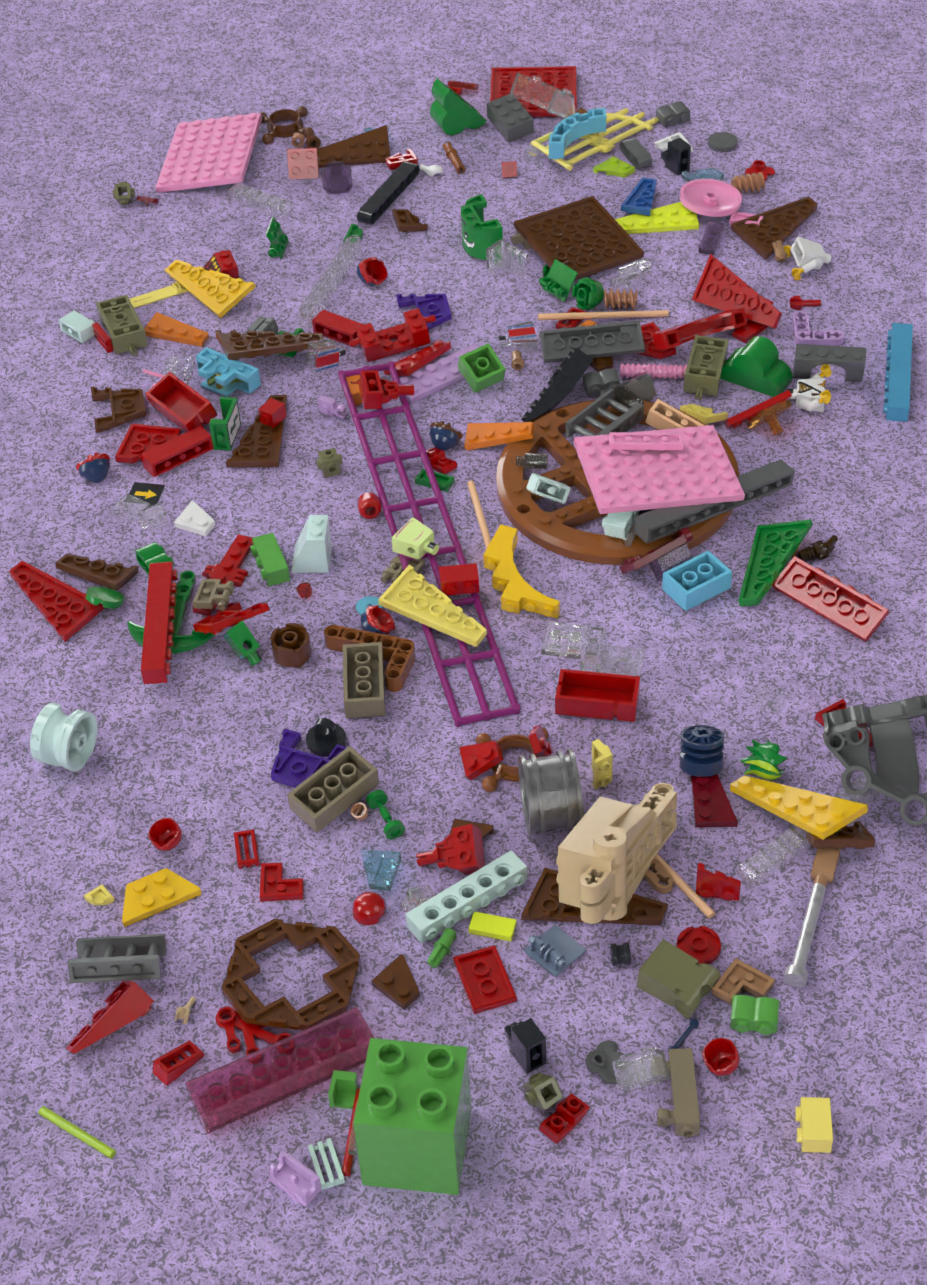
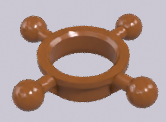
M542 727L543 732H544V735H545V738H546V741H547V739H548V737H549V733H548L547 729H545L544 727ZM480 733L475 740L476 744L492 741L487 733ZM513 734L496 741L500 745L501 752L507 748L521 747L534 754L529 737ZM499 762L491 768L495 774L487 776L482 780V788L486 792H494L501 779L519 781L518 767L507 766Z

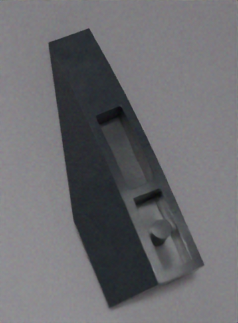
M578 348L573 353L570 351L547 384L550 385L548 389L543 388L539 394L540 400L535 399L530 406L532 411L530 413L526 412L521 420L523 422H531L543 414L552 411L572 391L594 359Z

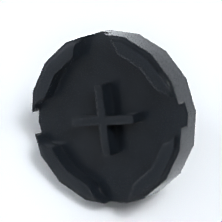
M319 718L315 726L306 734L307 747L311 750V753L320 757H328L337 744L344 747L346 745L344 729L327 718Z

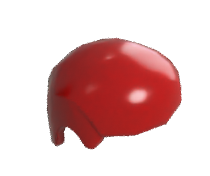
M161 818L150 827L148 838L156 849L170 851L180 843L182 831L174 819Z
M374 892L361 893L353 903V918L363 925L377 924L380 917L385 915V900Z
M716 1038L705 1045L702 1057L712 1074L725 1076L738 1068L740 1055L730 1039Z

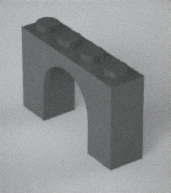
M796 344L793 378L809 379L811 370L814 367L830 364L840 366L845 370V381L862 382L866 364V348Z

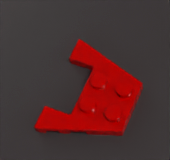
M231 602L226 609L217 610V614L203 618L193 624L195 632H203V634L212 633L214 635L224 631L223 629L226 627L235 626L241 621L267 612L270 609L268 603H257L242 610L240 602Z

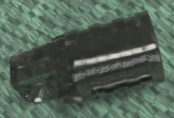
M525 453V456H516V465L525 466V469L547 470L548 453Z

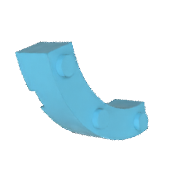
M606 108L590 109L588 113L580 115L578 112L559 122L549 137V159L564 158V152L568 145L582 136L606 132Z

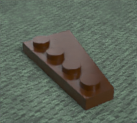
M67 553L55 562L56 569L115 591L138 573V566L132 565L130 568L123 567L122 563L111 565L106 564L105 560L89 561V557Z

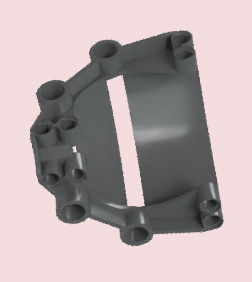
M927 695L872 707H865L864 704H859L822 714L824 720V733L822 734L824 743L846 768L841 778L845 791L852 795H866L874 789L901 803L900 815L906 823L910 825L926 824L927 793L918 794L919 769L909 719L924 716L927 725ZM867 727L870 729L874 747L876 775L871 767L869 733L865 729ZM858 731L862 734L861 740L859 739ZM858 770L865 774L867 781L865 787L860 791L855 790L850 782L851 775ZM915 800L921 801L926 809L924 817L919 821L914 820L910 816L908 809L909 805L913 804Z

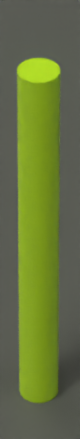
M42 1106L39 1109V1115L108 1158L112 1159L116 1155L115 1149L47 1107Z

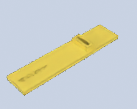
M175 282L171 286L130 298V301L135 309L188 291L185 288H181L182 286L178 282Z

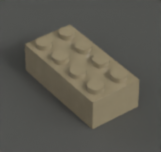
M382 642L343 645V690L346 718L386 716Z
M349 746L287 794L289 808L318 833L379 784L378 770Z

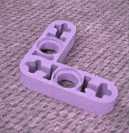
M804 311L793 313L792 324L796 344L827 346L843 344L844 333L842 331L810 330L807 313Z

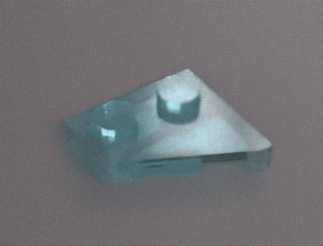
M361 850L370 889L391 891L402 858L401 853L395 851Z

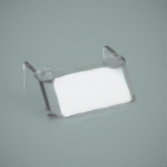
M517 73L509 96L530 102L548 110V113L562 118H567L576 113L574 95L571 94L572 91L565 88L560 90L542 82V78L534 75L531 78Z

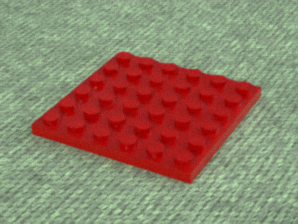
M576 66L491 68L490 102L513 93L531 117H569L577 113Z

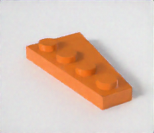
M158 312L155 313L144 328L146 336L202 347L209 338L208 332Z
M533 422L468 423L464 447L466 450H473L533 439Z

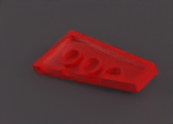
M437 340L432 345L395 362L394 365L398 376H409L452 348L450 342ZM389 370L383 371L385 375H391Z
M787 390L728 418L724 424L727 429L731 427L736 429L743 425L742 422L747 420L748 422L753 421L763 413L765 415L777 407L788 404L792 394Z

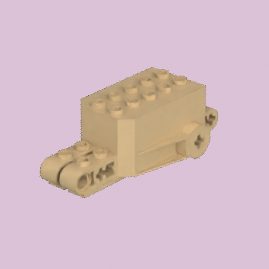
M668 783L654 785L648 794L644 795L640 804L637 805L599 797L558 846V856L556 859L558 875L556 881L559 884V902L579 907L580 917L583 922L596 924L602 919L612 921L621 919L626 915L627 904L642 881L646 870L649 869L651 861L677 828V812L674 811L677 809V792L674 791L672 785Z

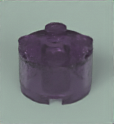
M335 161L328 163L327 167L321 168L322 186L327 194L350 192L353 184L351 166L349 164L346 166L344 162Z

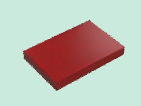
M495 945L453 957V963L474 1014L517 1002L516 994Z

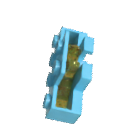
M208 347L196 355L198 374L206 378L200 384L203 388L228 397L236 389L251 394L261 385L258 368L239 360H228L226 355Z

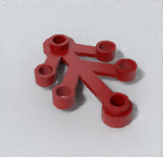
M222 1007L216 1014V1024L226 1031L228 1039L227 1049L230 1053H237L241 1049V1043L236 1038L234 1027L242 1030L247 1047L246 1056H248L247 1060L250 1062H256L260 1059V1050L256 1047L253 1036L275 1045L277 1051L283 1054L291 1052L294 1048V1040L291 1034L281 1033L277 1036L261 1029L266 1027L264 1025L245 1023L232 1007ZM231 1044H238L236 1047H230ZM253 1052L257 1053L255 1056H250Z

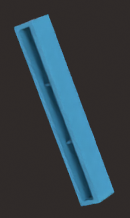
M892 323V329H888L886 370L888 371L885 374L884 402L886 403H884L883 413H886V420L908 421L913 324Z

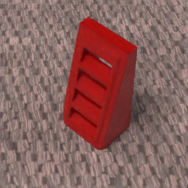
M189 1040L153 1061V1074L167 1086L203 1058L204 1052ZM188 1051L191 1056H188L185 1052Z

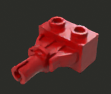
M365 370L360 373L359 390L364 409H381L382 404L388 403L391 400H397L399 396H414L413 384L399 385L395 381L382 379L379 377L378 370Z
M473 824L452 828V834L448 835L442 842L435 843L436 847L432 851L416 854V858H420L416 860L419 867L437 863L439 868L448 867L458 870L465 875H470L485 866L482 833Z

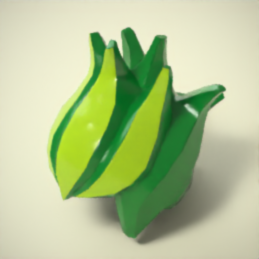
M752 739L754 747L746 746L751 755L740 759L744 766L750 764V767L743 774H755L766 780H776L782 776L784 770L778 769L777 765L787 760V757L779 754L780 746L776 743H771L769 740H767V743L761 744Z

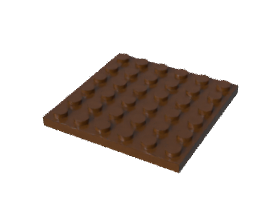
M594 196L514 221L516 230L550 269L554 260L557 259L578 272L575 280L644 257V251Z

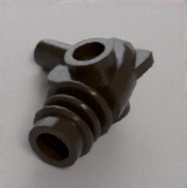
M832 535L827 542H823V540L814 542L812 544L813 547L808 546L805 549H801L798 552V558L804 562L814 561L815 558L819 560L828 558L829 553L835 549L834 544L838 541V537Z

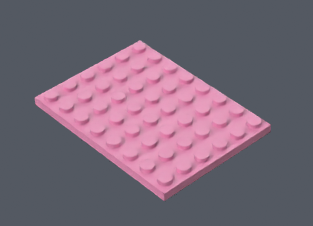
M261 113L239 114L232 117L224 116L217 119L209 118L202 121L195 120L193 122L179 123L156 184V191L168 192L243 182L261 124Z
M714 425L636 431V433H682L684 441L683 450H610L609 434L574 437L575 449L600 514L744 500V491Z

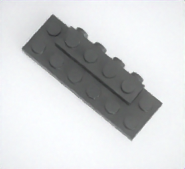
M640 320L540 331L544 363L562 362L569 352L573 353L576 348L591 358L644 353L645 351Z

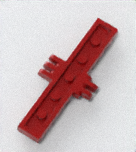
M238 534L220 564H215L214 566L207 565L202 572V576L207 577V579H220L221 584L232 581L234 586L241 587L242 582L245 581V577L249 573L246 570L240 569L251 551L250 546L253 545V537ZM214 604L212 609L192 607L193 613L211 616L218 604Z

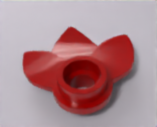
M755 160L751 167L745 170V175L761 172L764 176V181L767 180L768 175L775 174V170L772 167L766 166L762 160Z

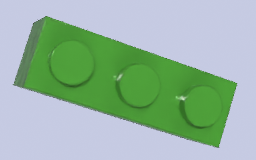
M274 533L253 537V545L250 546L252 556H256L257 568H261L262 580H266L268 586L290 581L288 566Z

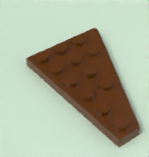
M808 196L732 223L730 229L760 256L767 259L774 253L772 243H776L779 240L784 243L817 210L818 203ZM763 216V219L759 222L760 226L755 223L745 224L748 220L758 222L759 217Z

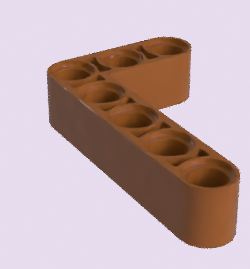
M329 625L324 629L325 645L330 650L343 652V645L382 642L383 660L389 661L384 673L386 689L391 692H397L403 688L416 658L415 644L412 640L339 625Z

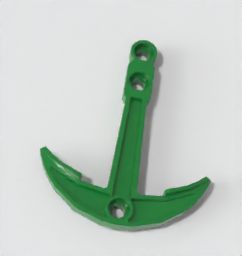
M189 570L180 574V581L177 583V593H174L176 606H173L175 619L172 620L174 623V633H171L173 636V647H170L172 654L197 648L216 635L212 633L203 634V632H195V630H192V635H179L187 602L190 601L194 588L193 585L196 582L195 573ZM128 621L127 625L130 635L143 647L144 626Z

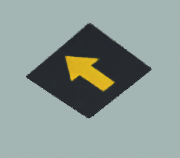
M134 482L125 504L156 507L165 485Z

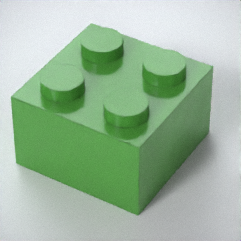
M489 343L459 356L458 369L474 393L504 380L506 369Z

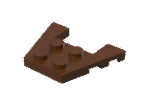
M91 387L93 402L110 399L112 416L94 418L96 433L146 416L143 389L121 388V391H115L105 387V390Z

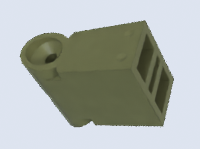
M663 939L639 969L637 988L672 1007L674 1006L682 1016L688 1019L701 1004V998L712 990L721 975L715 967L704 963L699 964L697 959Z

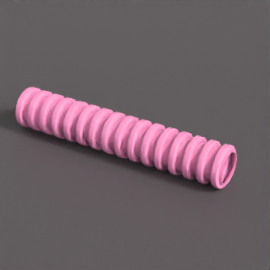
M621 363L620 376L621 378L623 376L634 378L648 373L653 379L655 377H658V379H661V377L663 379H666V377H669V379L671 377L682 379L684 378L687 364L685 366H682V364L680 366H677V364L674 366L672 364H669V366L664 364L662 366L661 364L645 365L643 363L640 365V363H637V365H634L632 363V365H629L627 363L624 365V363Z

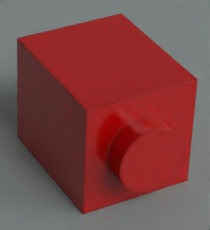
M270 398L258 409L260 423L275 428L286 418L285 403Z

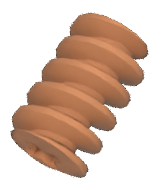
M761 172L758 174L752 173V175L746 174L745 176L741 174L739 177L735 175L731 178V185L738 189L741 194L742 190L747 194L748 189H750L751 193H754V188H756L757 192H760V188L764 190L765 181Z
M605 288L604 304L606 309L610 305L612 309H615L616 305H618L619 310H621L624 305L625 309L628 310L631 305L632 310H634L637 305L638 289L633 294L632 289L629 290V293L626 292V289H623L622 293H620L619 288H617L614 293L613 289L610 288L609 293H607Z

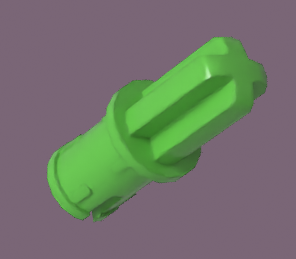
M446 928L440 939L434 943V949L427 960V963L432 968L439 966L444 956L450 953V946L457 937L454 930Z

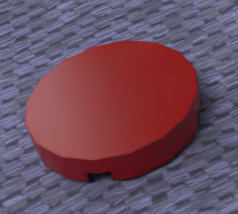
M691 926L681 931L677 937V948L697 959L699 964H710L720 955L721 942L719 935L714 930L706 926H699V928Z

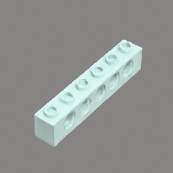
M512 850L407 912L405 914L406 927L421 943L432 940L446 928H452L456 922L470 917L479 908L488 906L492 900L506 895L509 890L516 886H521L527 880V866Z

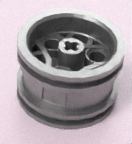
M567 749L566 754H563L560 750L556 751L554 756L538 758L535 757V754H529V759H525L524 755H520L518 757L519 785L528 835L534 836L535 831L542 835L545 834L547 829L563 827L567 831H572L573 826H576L584 816L580 776L573 750Z

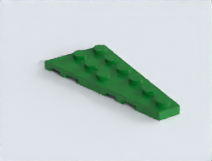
M811 519L757 526L738 600L740 607L760 604L813 526Z

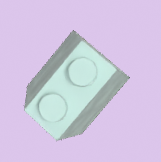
M309 515L295 544L292 573H329L332 545L328 515Z

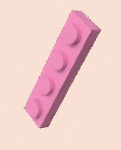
M609 432L610 450H683L684 448L682 433Z

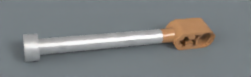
M834 847L817 849L810 878L814 880L793 962L792 965L787 966L783 978L784 982L789 986L802 988L806 985L808 971L805 967L827 883H833L840 849Z

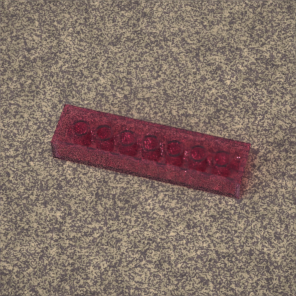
M355 1007L185 1082L188 1096L206 1134L331 1079L334 1070L348 1071L364 1064L370 1038L375 1037L358 1007Z

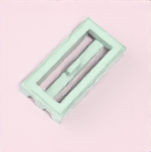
M331 1138L326 1139L325 1143L320 1141L315 1146L313 1144L308 1145L316 1175L320 1177L321 1190L345 1183ZM327 1148L329 1149L338 1176V1179L335 1180L324 1150ZM317 1151H320L329 1182L325 1183L315 1154Z

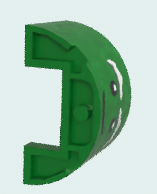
M482 194L476 195L468 199L466 204L461 207L462 247L466 253L478 259L502 260L503 227L498 219L484 222L483 208H487V201Z

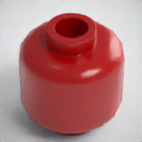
M364 493L357 501L358 510L362 517L373 519L380 514L382 506L376 494Z

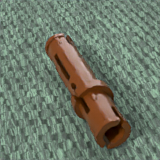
M450 142L444 143L443 149L446 152L447 158L455 167L456 172L461 174V170L464 173L466 168L458 157L457 150L453 148Z

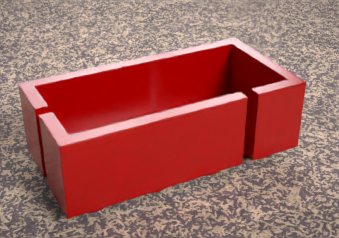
M168 372L145 393L149 402L156 410L185 432L199 426L204 428V424H209L210 420L218 415L209 400L171 372Z
M560 669L555 695V714L613 720L614 717H617L618 721L635 722L640 695V676Z

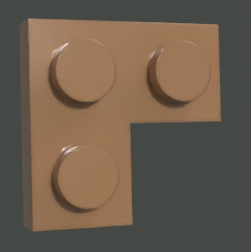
M735 958L712 988V995L730 1005L732 1004L733 996L739 995L742 990L758 998L766 997L774 986L775 979Z

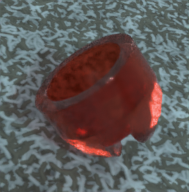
M304 582L297 586L296 591L301 598L305 597L307 599L312 595L310 583Z

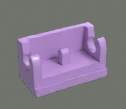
M282 1151L278 1157L279 1164L276 1167L273 1164L270 1165L271 1177L269 1181L306 1208L321 1191L320 1177L288 1153Z

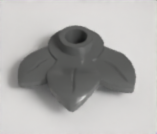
M615 1041L599 1043L596 1050L589 1052L585 1059L587 1069L591 1073L599 1074L600 1078L608 1084H619L618 1072L626 1070L631 1065L630 1059L625 1054L617 1052V1043Z

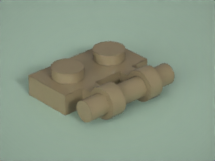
M398 555L390 561V566L382 572L381 582L386 583L391 579L393 583L403 572ZM423 559L408 560V563L417 574H420L426 566Z
M202 579L192 602L193 607L197 609H212L214 604H218L217 608L224 610L230 602L229 597L234 592V583L228 581L226 584H221L220 579Z

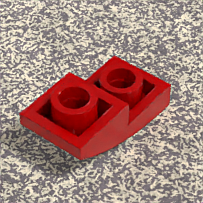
M437 448L427 450L426 453L430 464L438 473L445 475L458 468L456 461L446 458L444 451Z
M571 1093L557 1104L556 1111L540 1123L539 1131L558 1144L589 1111L590 1106Z

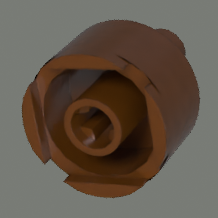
M297 623L285 624L286 627H277L270 637L275 663L285 667H302L308 661L312 652L309 632L306 631L303 625Z

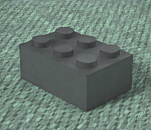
M513 93L487 103V117L507 142H512L534 133L533 118Z

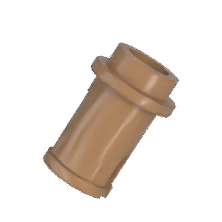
M781 240L772 243L775 252L774 258L777 262H783L787 257Z
M519 350L513 351L511 353V366L515 370H521L525 364L522 359V353H519Z

